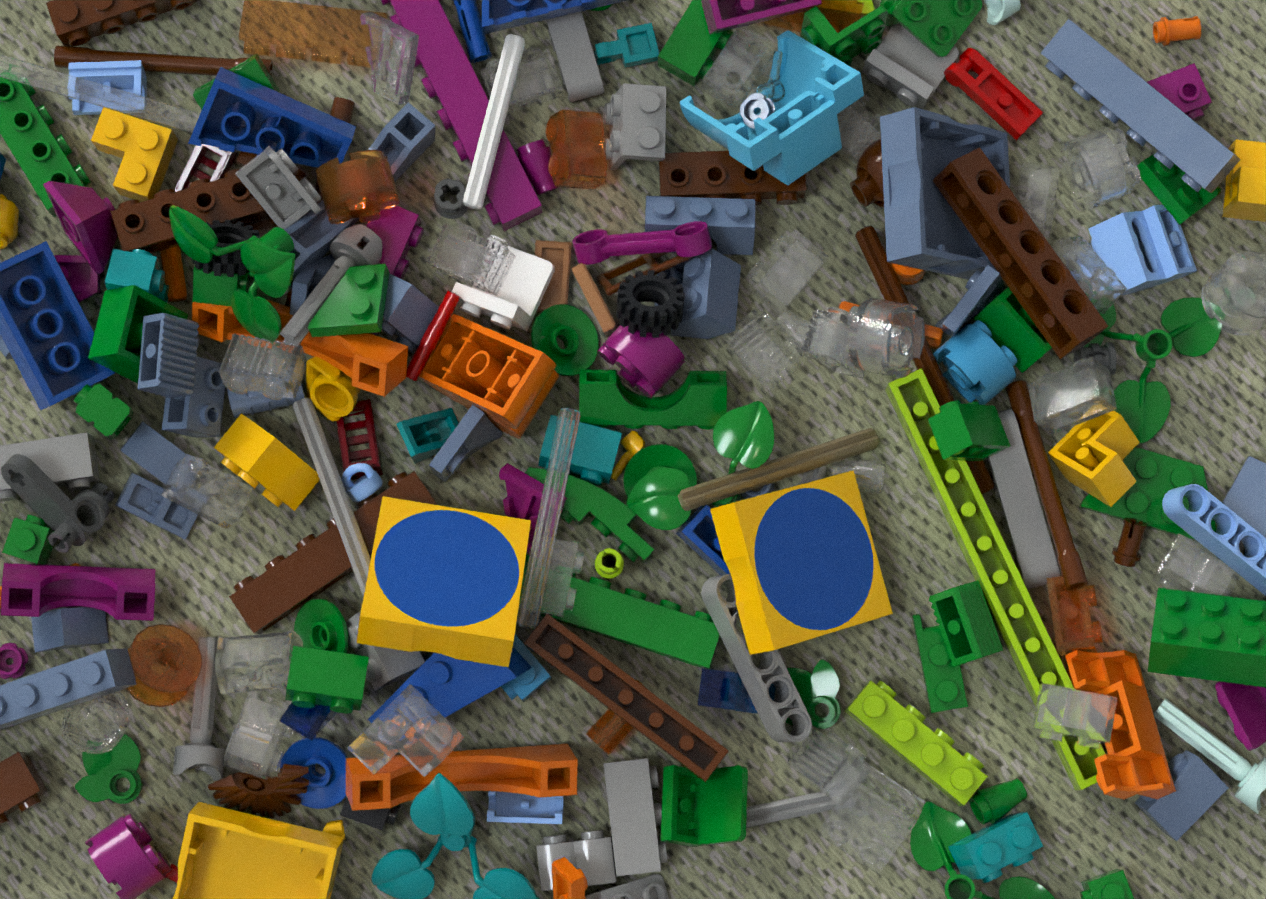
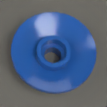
M308 737L298 740L284 753L280 769L284 764L309 767V773L301 776L309 780V785L306 786L308 787L307 792L296 794L301 798L300 804L309 808L325 809L338 804L346 796V758L348 756L338 745L324 738ZM315 764L323 766L326 773H318L315 770Z

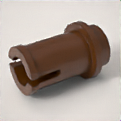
M1124 518L1118 547L1113 548L1112 554L1115 555L1114 562L1127 567H1135L1136 561L1141 560L1139 550L1147 523L1140 520L1139 524H1135L1137 519Z

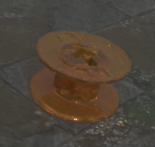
M157 624L146 627L135 636L130 648L127 649L137 685L125 689L134 699L147 706L165 707L176 704L186 696L190 686L196 682L202 670V655L198 644L187 632L176 626Z

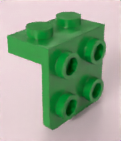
M881 0L880 6L884 5L888 10L886 26L899 23L937 57H944L950 52L981 10L982 1Z
M882 5L837 33L818 7L815 6L804 13L800 37L845 64L850 65L855 56L861 52L869 54L881 44L888 10Z
M677 765L664 766L661 841L690 847L743 841L746 837L747 768L740 765L716 768L705 783L685 767Z

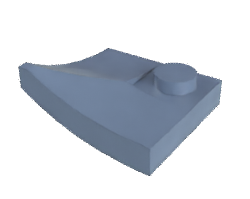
M989 265L986 266L983 272L977 270L965 286L968 289L966 294L953 311L938 321L935 327L940 328L947 335L955 336L960 326L972 320L1004 291L1005 286L999 272Z
M472 404L429 466L437 477L446 482L466 459L485 445L499 439L503 433L488 419L483 411Z

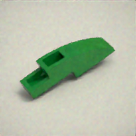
M529 467L525 474L567 498L560 516L567 524L574 520L578 525H581L590 515L594 518L590 523L591 526L605 538L610 534L613 535L621 543L618 550L633 563L637 559L645 563L654 553V549L629 527L636 519L637 514L608 492L587 481L561 472Z

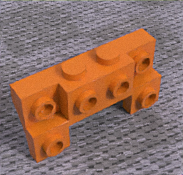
M1075 650L1065 655L1069 668L1067 674L1074 689L1091 694L1107 749L1108 754L1094 759L1097 768V783L1103 794L1125 800L1136 794L1159 799L1175 792V786L1136 654L1126 650L1103 653Z

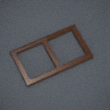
M669 252L644 254L596 276L601 287L606 291V294L610 296L618 292L621 283L612 285L608 281L645 263L649 269L643 271V275H648V270H654V275L693 257L676 256L659 264L655 259Z

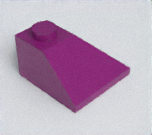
M54 181L44 183L43 186L65 235L97 275L100 274L106 267L118 236L111 211L115 210L114 206L107 197L101 199L93 188Z

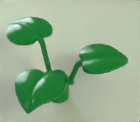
M170 206L169 217L175 240L182 251L193 260L206 264L213 259V254L221 256L241 249L242 262L250 271L249 274L254 277L255 281L250 286L248 293L242 289H237L233 292L231 305L234 315L250 334L262 341L274 343L282 331L281 319L270 302L257 296V289L259 287L262 292L274 298H280L288 291L295 266V254L291 253L294 250V243L290 235L284 229L274 227L260 239L253 235L248 240L221 248L216 246L218 243L217 236L207 223L178 206Z
M1083 290L1108 325L1105 330L1088 344L1084 345V347H1088L1090 343H1098L1101 346L1104 336L1110 339L1134 341L1136 343L1137 355L1140 359L1146 361V366L1140 375L1139 382L1126 380L1120 383L1110 397V409L1122 415L1140 442L1139 444H1143L1160 431L1168 417L1171 406L1169 392L1163 383L1158 381L1146 383L1150 371L1156 365V361L1166 357L1171 352L1172 344L1174 349L1184 356L1198 357L1209 352L1219 338L1223 322L1228 314V308L1209 299L1181 298L1170 303L1161 314V324L1167 332L1154 329L1142 336L1138 333H1116L1108 330L1116 321V309L1113 302L1103 293L1094 290Z
M760 401L730 410L717 421L714 427L713 442L717 452L723 457L732 458L728 474L736 472L738 462L750 469L759 468L769 459L773 451L775 438L772 418L766 406ZM675 468L654 470L640 479L633 487L627 499V507L644 522L656 529L674 530L679 528L688 520L692 511L683 510L678 500L680 491L689 487V478L683 471ZM740 494L713 502L712 504L715 507L737 502L740 499Z
M926 802L918 812L911 831L910 846L915 861L926 871H936L945 865L950 876L945 884L946 899H996L976 891L973 881L966 875L957 874L951 864L955 863L948 846L971 835L968 825L956 814L932 802ZM1026 877L1008 878L999 887L1000 899H1055L1046 888Z

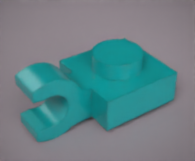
M652 23L618 29L616 41L595 44L594 55L597 65L614 62L622 58L624 68L658 61L659 50Z

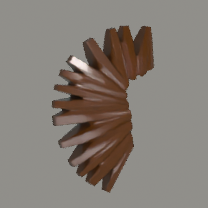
M284 764L280 769V773H278V777L267 778L260 774L237 772L209 784L208 789L217 790L213 793V797L215 800L220 799L219 804H226L225 808L231 809L239 804L238 811L244 812L248 806H252V815L261 813L262 817H265V811H267L272 819L274 818V812L281 817L283 816L282 810L286 813L291 812L289 804L299 805L301 803V798L296 794L307 792L308 787L306 786L309 785V780L301 776L309 773V767Z

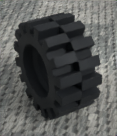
M213 220L212 225L205 222L217 236V247L222 248L248 240L253 235L260 239L258 230H254V227L251 225L244 227V223L240 221L236 224H231L232 220H225V223ZM241 249L221 256L213 254V259L206 264L192 259L197 269L203 268V272L207 274L213 271L214 276L221 277L222 273H226L227 277H234V273L243 276L246 275V271L250 272L242 262Z
M648 270V275H643L642 271H637L635 278L631 274L626 276L625 282L621 281L617 295L616 317L617 320L620 319V325L623 328L629 325L628 332L634 334L638 330L640 331V337L645 338L647 333H652L653 338H659L660 331L666 336L671 334V328L676 330L679 327V322L681 323L685 300L683 287L681 284L677 285V279L672 276L667 280V273L660 272L659 276H655L654 270ZM641 302H655L660 305L647 306L641 304Z

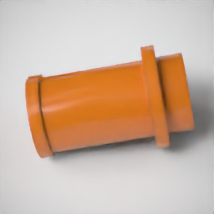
M1198 16L1168 20L1166 17H1162L1160 21H1156L1153 24L1154 40L1156 43H1162L1163 46H1167L1171 41L1200 39V19H1198Z

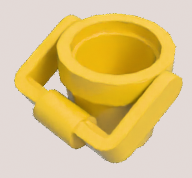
M312 357L306 361L307 398L312 400L315 409L331 421H338L341 417L347 416L357 404L361 389L353 387L352 379L325 360L319 357Z

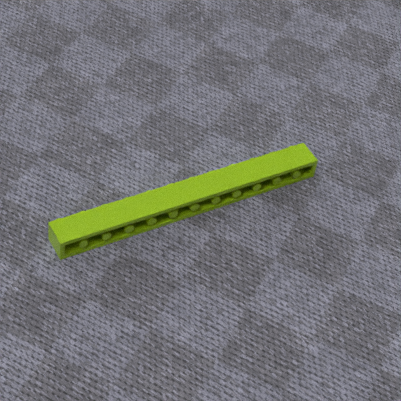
M922 368L888 383L885 391L973 577L975 581L979 580L987 606L1074 789L1083 790L1096 784L1097 768L1094 759L1104 755V749L967 462L943 460L928 421V418L940 413V406Z

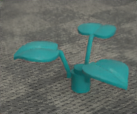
M438 773L416 795L410 807L411 819L420 830L430 835L441 834L428 857L421 862L418 855L412 850H394L384 855L378 861L372 873V883L380 891L397 899H424L432 892L435 885V877L427 867L432 864L441 848L445 846L451 851H460L467 846L469 847L474 881L480 886L475 890L473 899H540L528 879L513 869L496 868L487 872L484 879L481 877L476 852L477 839L472 836L476 821L475 816L461 792L441 773Z

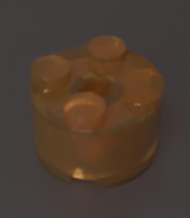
M364 150L349 153L351 160L339 164L337 157L322 164L316 170L319 188L330 224H340L358 217L361 223L371 222L381 217V210L397 206L400 203L390 163L384 152L380 150Z

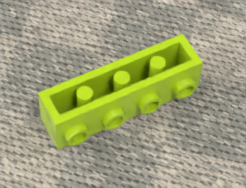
M871 680L867 682L844 712L958 806H964L988 777L981 771L984 765L968 752L964 756L952 747L955 741L941 729L937 728L933 732L923 724L926 717L910 704L904 708L895 701L896 692L880 680L877 684Z

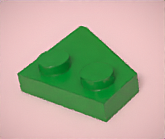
M386 264L350 266L309 323L308 329L312 337L381 332L390 274Z

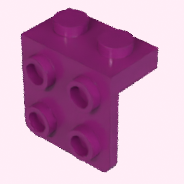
M1216 682L1215 688L1218 702L1230 716L1237 739L1244 744L1248 751L1266 742V688Z

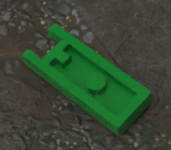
M920 614L912 615L930 713L968 707L960 665L955 667L951 665L952 659L948 657L950 652L946 651L947 645L943 643L945 638L941 636L942 631L938 629L939 625L923 628Z

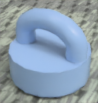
M356 463L349 466L341 477L347 495L352 502L356 503L372 495L383 484V480L377 471L373 470L366 463ZM355 473H365V475L352 483L351 477Z

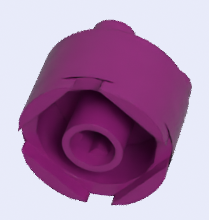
M620 325L597 352L609 364H616L621 368L618 375L631 388L637 386L647 397L652 398L681 368L685 362V357L668 336H665L663 332L659 334V338H653L652 333H647L645 338L640 337V331L638 330L634 334L628 332L629 325L625 328Z
M131 814L121 816L85 841V844L90 847L87 850L108 884L112 882L114 885L119 884L122 889L116 892L121 899H136L166 878V874L172 870L164 855L160 851L157 853L148 844L153 838L141 821L138 823Z

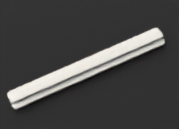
M508 34L505 38L463 198L464 205L469 208L481 209L483 207L525 46L524 38L518 35Z

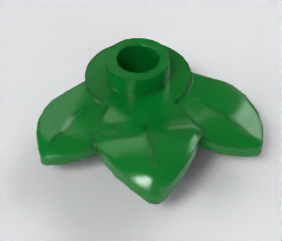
M821 659L814 667L812 673L802 668H787L811 718L812 726L818 729H826L833 726L841 714V706L836 698L840 688V680L834 667L826 660ZM819 703H824L828 706L829 713L827 716H820L817 713L816 707ZM788 717L785 722L793 725L792 720Z
M122 733L116 739L112 749L101 745L83 746L82 760L88 775L79 780L75 785V789L82 797L92 802L111 799L119 804H127L134 801L140 795L142 779L137 770L141 762V754L131 737ZM121 778H127L130 782V788L126 792H120L117 788V783Z

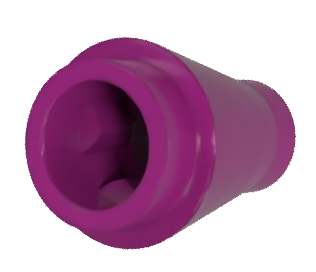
M544 139L517 148L518 159L527 177L533 184L537 195L557 189L550 146L546 147Z

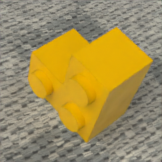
M103 107L91 141L98 151L123 158L113 183L116 191L122 196L143 202L153 199V195L160 191L178 138L172 129Z
M1236 139L1229 146V150L1241 160L1226 176L1222 217L1266 222V143Z
M1100 402L1048 452L1051 459L1069 482L1110 507L1137 482L1122 460L1140 442L1122 415Z
M242 413L214 447L224 456L221 463L254 489L258 484L262 485L265 490L261 495L278 508L284 503L295 511L320 480L313 468L277 438Z

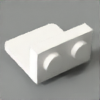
M495 242L490 246L472 288L456 282L452 292L461 296L459 309L478 318L480 314L491 317V322L510 330L511 326L528 331L555 272V267L550 261Z

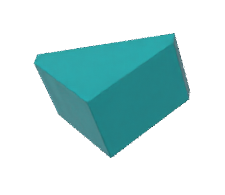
M448 408L403 420L396 425L413 462L416 464L436 455L459 423L453 409Z

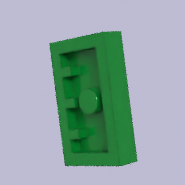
M1154 154L1143 160L1133 169L1179 224L1195 215L1221 193V189L1218 186L1212 193L1203 187L1199 192L1195 191L1181 179L1185 174L1183 170L1175 164L1169 169L1155 158Z

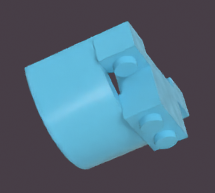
M785 31L777 36L778 51L776 63L770 79L761 92L765 98H770L773 101L775 112L764 120L761 118L753 120L755 129L749 128L744 124L740 112L729 118L714 119L695 107L690 95L680 101V106L687 121L695 129L728 149L731 157L753 171L763 165L764 171L784 184L790 185L842 149L837 114L863 97L864 91L861 72L793 32ZM756 108L755 114L759 115L761 110L760 108Z

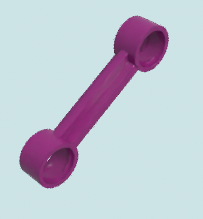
M702 221L688 222L673 230L608 235L605 230L596 229L583 232L572 240L578 263L585 265L602 262L611 256L675 251L680 257H693L703 254L712 248L707 223Z

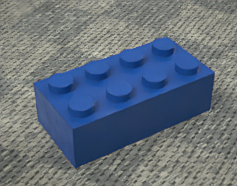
M47 241L0 263V335L40 411L80 392L86 384L92 386L115 374L114 371L88 359L94 331Z

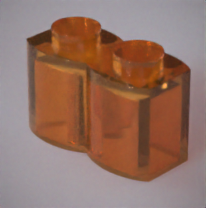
M560 110L550 116L546 125V137L552 149L548 169L555 187L595 189L606 183L607 161L603 149L604 126L601 114Z

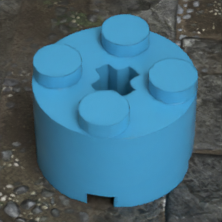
M980 320L973 324H966L955 336H952L938 348L933 355L938 364L943 362L948 369L943 373V376L965 400L971 403L977 399L980 405H986L1016 378L1013 366L1018 361L1010 349L1006 346L1000 348L991 339L992 334L990 330Z

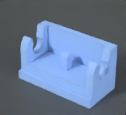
M141 60L69 63L68 95L69 99H72L74 115H99L103 107L124 114L146 113L147 76Z
M488 791L487 822L563 824L564 796L535 797L518 793Z

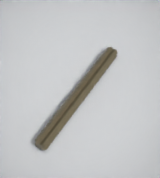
M868 428L767 461L756 469L746 468L682 489L678 495V500L682 509L689 511L873 450L879 444V438L874 429Z

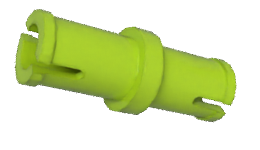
M611 548L604 549L596 556L595 569L601 577L614 579L622 573L624 560L616 550ZM605 560H612L615 562V567L607 568L603 563Z

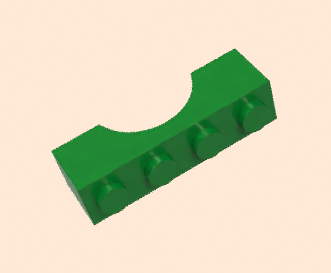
M580 370L579 422L601 428H605L608 425H624L626 428L639 429L645 425H660L665 429L697 426L700 429L710 430L714 429L717 421L727 413L726 371H689L685 381L675 391L664 396L649 398L634 393L627 388L620 379L617 370Z

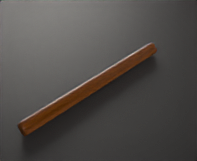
M867 226L856 232L855 237L917 370L922 368L940 407L948 402L955 401L892 265L887 262L886 252L874 227ZM983 460L966 461L981 494L992 490L994 483Z

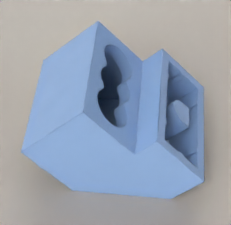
M1154 205L1143 211L1123 212L1088 228L1092 238L1091 245L1093 251L1098 256L1104 273V283L1110 290L1112 297L1135 293L1185 277L1197 271L1181 224L1174 219L1164 205Z

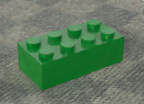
M1158 588L1148 672L1266 688V601Z

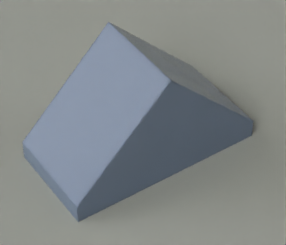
M91 607L59 608L45 612L40 617H31L35 653L109 643L105 611Z

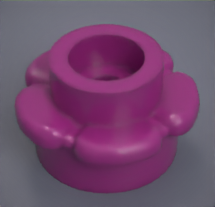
M5 643L0 647V678L8 679L12 677L16 679L23 675L26 670L25 664L28 662V655L23 648H18L14 643ZM8 658L13 659V663L11 665L7 664Z

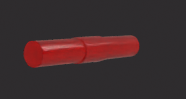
M447 291L433 320L427 327L407 367L406 377L409 379L418 380L433 349H435L444 328L461 298L456 293Z

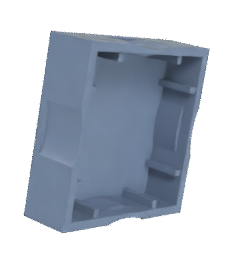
M916 107L881 116L880 131L887 262L968 280L977 270L983 272L987 265L996 270L932 180L951 161L980 147L1009 187L1007 133L977 124H961L948 116Z

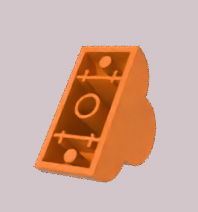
M453 313L419 378L467 409H470L473 404L483 411L498 429L521 439L560 376L554 370L557 366L556 363L544 352Z

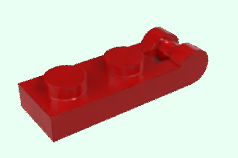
M967 48L960 55V61L957 64L952 63L944 70L945 79L951 85L959 87L1017 141L1039 119L1043 112L978 51L973 48ZM974 71L979 76L974 79L968 72Z

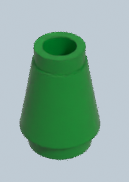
M1016 778L1012 781L977 790L975 795L969 799V804L974 816L982 825L988 822L994 824L1021 803L1022 800L1026 799L1027 792L1022 782Z

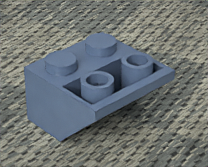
M711 248L703 254L663 271L667 273V280L672 276L677 279V285L681 284L683 293H685L681 323L679 322V327L676 330L671 328V334L669 335L710 339L735 331L741 265Z

